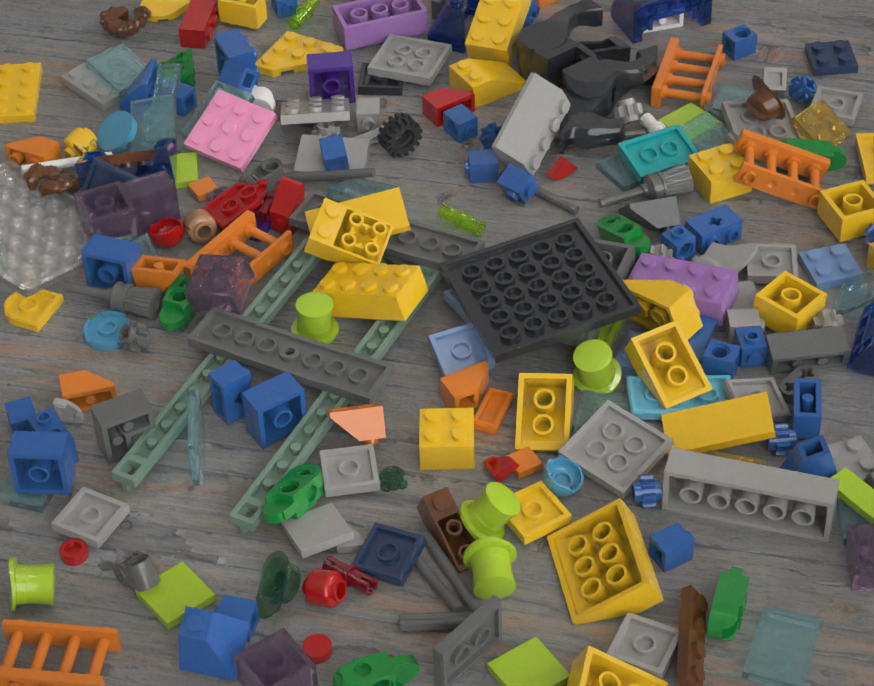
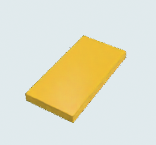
M399 187L339 202L342 205L393 224L394 227L391 235L411 230ZM320 208L305 211L310 234Z
M767 391L661 414L664 434L673 439L672 448L706 453L776 438Z

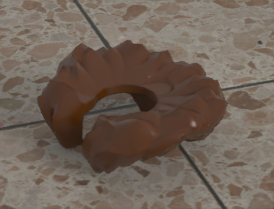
M111 6L109 10L100 13V24L109 34L124 39L138 33L140 28H144L147 20L151 18L152 12L146 6H139L134 9V18L129 20L126 7Z
M37 162L24 173L26 184L31 191L36 190L39 180L45 179L38 188L41 197L54 193L63 195L75 194L82 186L80 179L75 178L74 175L66 174L64 170H58L57 166L53 165L44 166Z

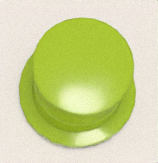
M309 292L301 295L295 303L298 318L293 322L291 332L328 345L331 344L339 333L338 322L332 317L334 307L332 298L322 292Z
M592 339L584 341L576 347L573 354V361L576 365L573 372V380L576 388L582 393L594 397L607 396L618 389L622 380V370L619 362L612 357L610 346L604 341Z
M498 482L488 483L477 499L466 500L459 507L461 520L475 540L486 537L502 539L504 536V525L520 512V503L516 495L508 487Z
M486 537L474 541L466 548L463 554V562L473 572V592L476 597L488 600L492 595H495L502 599L511 595L516 590V582L511 565L517 558V551L510 542L500 538Z
M10 557L9 611L15 612L16 605L43 604L53 606L55 596L54 562L18 564L17 557Z

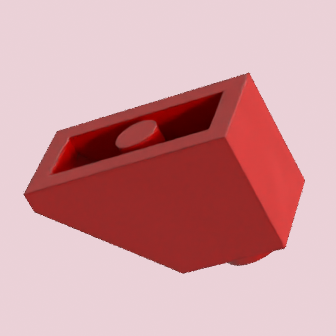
M439 88L422 96L423 115L437 127L443 125V112L460 104H463L471 112H475V93L473 91Z
M285 176L280 179L269 211L272 230L280 233H285L289 230L293 236L299 229L289 225V217L305 199L304 184L302 182Z

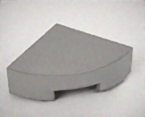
M54 398V412L62 423H83L84 414L77 405L65 399Z
M352 529L354 540L338 545L337 553L359 552L364 543L361 534Z

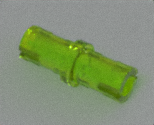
M305 0L303 4H300L296 8V13L289 19V26L294 30L300 29L303 23L312 17V12L320 4V0Z
M443 203V207H440L438 217L452 222L456 228L468 230L477 236H481V233H484L486 223L470 216L469 212L457 210L447 203Z

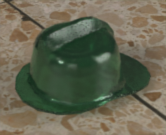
M282 551L271 553L263 565L261 581L256 596L259 617L263 619L271 617L281 604L290 602L300 588L301 574L299 567L289 562L287 555Z

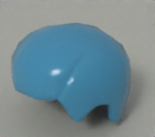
M561 455L553 460L551 458L548 459L543 470L542 479L543 483L555 496L568 497L581 489L584 476L581 467L577 463Z

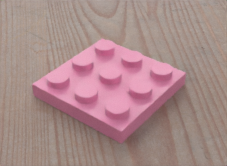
M218 89L183 144L186 149L197 152L202 156L243 173L278 117L272 111Z

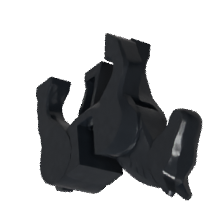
M581 0L555 12L545 21L526 26L521 30L519 38L512 45L515 58L519 59V75L527 81L530 73H536L562 89L571 104L558 130L560 133L559 141H561L559 153L562 155L574 147L588 150L602 146L618 145V143L623 142L626 132L623 121L620 119H607L606 117L612 112L617 101L632 88L640 85H653L659 70L657 45L637 51L636 60L630 62L631 47L616 36L609 37L603 41L576 42L570 39L571 31L578 26L597 27L603 25V7L592 0Z

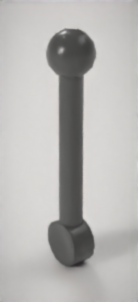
M711 103L704 105V111L712 113L726 124L724 117L713 109Z

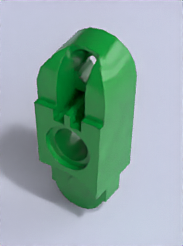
M784 138L780 140L783 143L829 158L830 166L827 171H837V169L843 168L847 163L846 152L840 146H833L832 141ZM779 168L782 172L788 173L787 170Z
M620 214L607 215L597 221L600 240L634 245L635 256L650 252V238L642 233L641 226Z
M178 275L171 283L162 300L163 307L158 315L159 323L163 330L177 331L183 328L184 325L187 329L206 300L204 279Z
M301 464L291 469L264 495L266 503L261 507L265 523L278 524L287 521L289 518L298 520L317 504V500L325 492L321 468L316 464Z
M731 567L730 573L721 571L709 616L707 637L733 641L737 629L741 628L750 579L748 576H743V568Z
M385 651L353 659V662L343 664L336 670L332 686H403L402 684L410 682L419 674L420 668L415 657L412 655L403 654L389 658Z

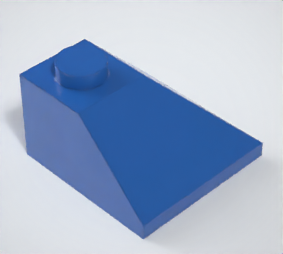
M156 59L150 60L127 88L124 97L120 99V110L130 113L136 121L150 122L161 98Z
M186 606L178 634L179 669L237 682L251 623L213 611Z

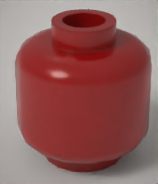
M318 568L312 570L307 578L304 579L302 590L309 604L318 607L334 608L345 599L347 584L339 572Z

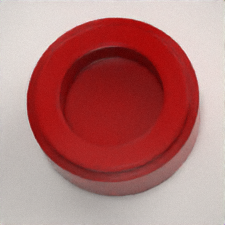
M78 538L65 541L59 548L61 561L68 566L80 565L89 556L86 542Z
M312 634L304 640L302 645L303 655L311 663H323L331 657L333 652L332 642L324 634Z

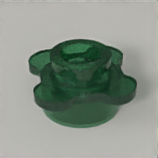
M388 466L378 474L379 479L382 481L381 490L384 492L396 491L398 489L403 490L408 486V482L404 480L405 471L398 466Z

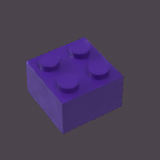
M351 50L306 54L310 97L321 96L322 99H331L333 95H344V98H349V103H356Z

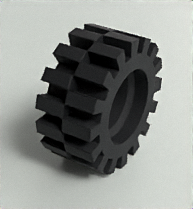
M401 112V115L395 113V118L389 116V121L382 123L384 128L380 127L378 130L381 134H377L379 144L395 158L396 156L402 158L403 154L405 156L409 155V150L413 152L415 150L413 147L415 145L419 146L420 143L417 140H422L421 126L410 115ZM402 131H404V133L402 134V136H401L400 138L396 139V137H397Z

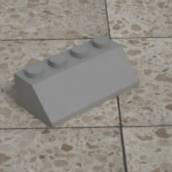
M530 73L491 146L505 169L511 163L531 173L533 176L540 167L541 161L546 151L550 148V144L571 105L562 89L536 73Z

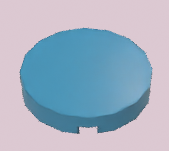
M116 111L110 114L99 127L97 133L99 147L105 152L111 151L112 154L124 151L127 148L125 145L128 142L131 143L137 133L136 119L126 111Z
M111 310L97 313V317L93 319L90 317L83 325L84 341L94 350L110 351L121 348L124 343L119 341L120 329L125 324H129L131 319H128L126 314Z

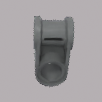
M278 158L264 160L257 166L246 170L240 176L239 183L244 182L245 185L255 184L257 180L267 179L266 195L273 190L277 182L284 176L282 161Z
M139 550L134 551L132 556L123 562L112 564L113 572L118 581L123 586H128L139 592L153 588L161 580L149 554L142 553Z

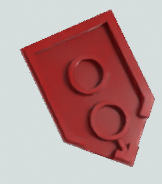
M267 179L257 180L255 184L245 185L244 182L235 183L201 209L209 212L215 219L217 228L223 231L246 210L253 212L261 206L268 181Z

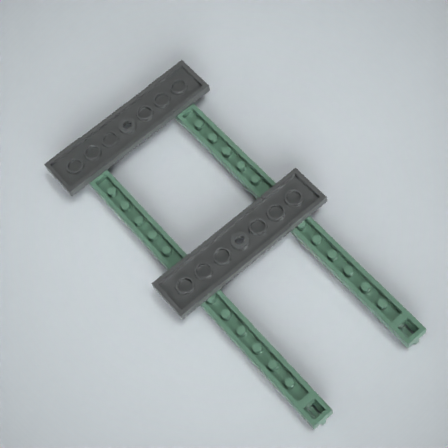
M312 190L290 215L289 225L309 231L305 211L320 208L324 198L337 203L347 200ZM408 219L411 230L391 235L384 254L419 264L418 266L421 268L428 292L406 321L376 320L354 351H349L268 325L321 260L319 257L304 252L310 236L309 233L242 315L213 306L187 337L188 346L209 352V355L156 417V427L145 431L112 470V480L122 483V488L125 491L130 490L131 487L136 488L211 396L209 372L234 359L239 363L275 375L288 371L297 382L323 391L229 514V522L239 526L240 533L246 534L249 530L255 531L263 520L261 507L266 503L264 495L291 469L307 461L335 423L326 415L325 410L347 407L351 400L362 404H372L392 377L394 365L383 362L381 359L442 279L443 275L440 272L439 263L484 249L485 241ZM134 468V471L131 473V475L128 474L130 470ZM251 511V514L248 517H245L247 513Z

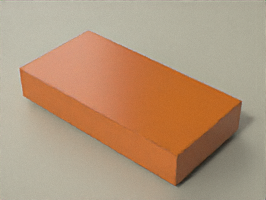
M490 387L474 416V430L497 435L514 402V393Z

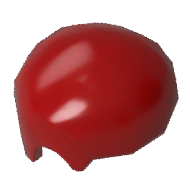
M167 217L155 224H150V232L148 230L147 234L151 242L157 247L168 249L180 243L184 236L185 227L182 220Z

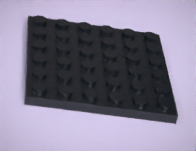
M578 217L439 263L441 274L495 363L641 314V305Z

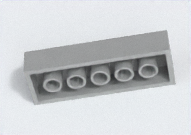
M671 447L664 470L662 510L829 543L835 515L839 480Z

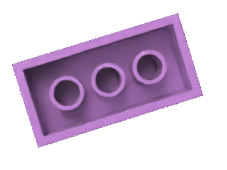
M357 0L332 6L334 29L345 50H355L359 47L383 43L390 34L410 37L428 33L427 10L421 0Z
M641 253L627 279L672 280L681 285H687L693 291V298L696 307L700 311V315L718 320V326L724 325L727 309L732 308L739 293L737 270Z

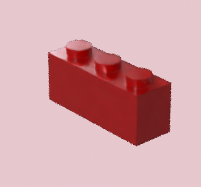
M217 0L190 1L178 29L181 47L206 49L209 40L213 38L214 28L218 26L219 9Z

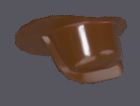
M754 75L752 77L754 92L747 99V108L750 113L761 121H769L773 118L782 120L785 118L786 111L780 98L769 89L759 76Z

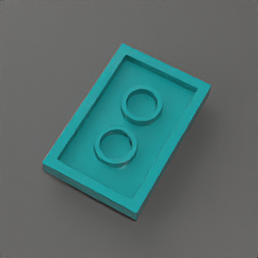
M679 124L618 143L617 151L639 183L643 182L646 174H653L657 171L663 172L682 163L688 166L689 155L698 152Z

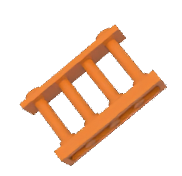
M671 37L652 86L651 106L660 107L662 100L670 97L700 102V108L704 110L705 104L712 103V90L720 67L725 66L726 54H723V45H718L715 55L692 52L679 47L680 38ZM685 59L712 63L711 67L678 63V61ZM677 71L707 76V79L675 76L673 73L676 74ZM674 84L701 88L703 91L698 93L671 89L668 86Z
M743 128L733 145V152L744 155V161L735 174L733 181L817 210L819 192L825 190L820 188V180L830 166V159ZM754 159L766 163V168L754 165ZM776 167L787 170L788 176L777 173ZM798 174L810 178V184L798 180Z
M246 210L186 261L187 264L183 268L184 275L189 278H204L223 288L225 300L227 301L226 304L230 303L232 305L280 261L291 254L294 250L292 232L287 230L279 238H276L258 229L255 213ZM250 237H254L270 246L263 252H260L244 242ZM237 250L254 260L247 266H244L228 256ZM221 264L238 274L231 280H227L212 272V270Z
M3 619L2 626L9 644L0 666V686H105L104 678L100 675L106 653L107 651L121 652L122 648L118 629L25 621L22 619ZM21 643L38 645L31 666L28 669L13 668ZM50 646L66 647L59 671L42 670ZM79 648L95 650L87 674L71 673Z

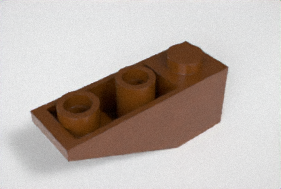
M448 487L423 496L416 508L427 530L431 532L458 574L468 570L463 562V554L466 548L474 542V539L464 526L459 509Z

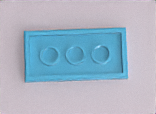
M706 375L713 389L712 391L667 410L662 407L639 376H626L625 385L629 411L641 420H662L661 414L728 400L722 386L724 380H731V375Z

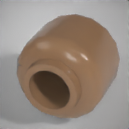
M194 209L184 218L185 233L193 242L205 244L215 237L217 224L212 215L206 210Z

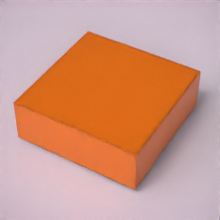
M209 176L188 183V190L198 202L220 195L219 187Z
M529 446L506 455L520 465L513 471L518 479L543 470V463Z

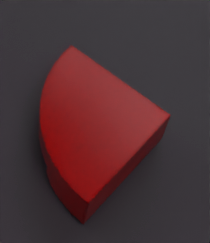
M559 156L546 175L551 179L561 180L570 176L577 167L562 156Z
M492 456L482 462L498 483H501L520 466L509 456Z

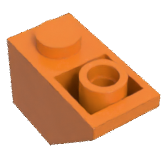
M41 136L5 145L8 163L16 167L62 159L59 141Z
M485 360L440 378V398L448 408L476 409L479 407L489 383L488 362Z

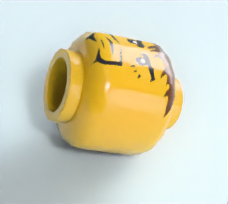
M77 127L64 138L63 144L65 149L63 151L68 158L93 154L97 149L96 142L98 139L90 129Z

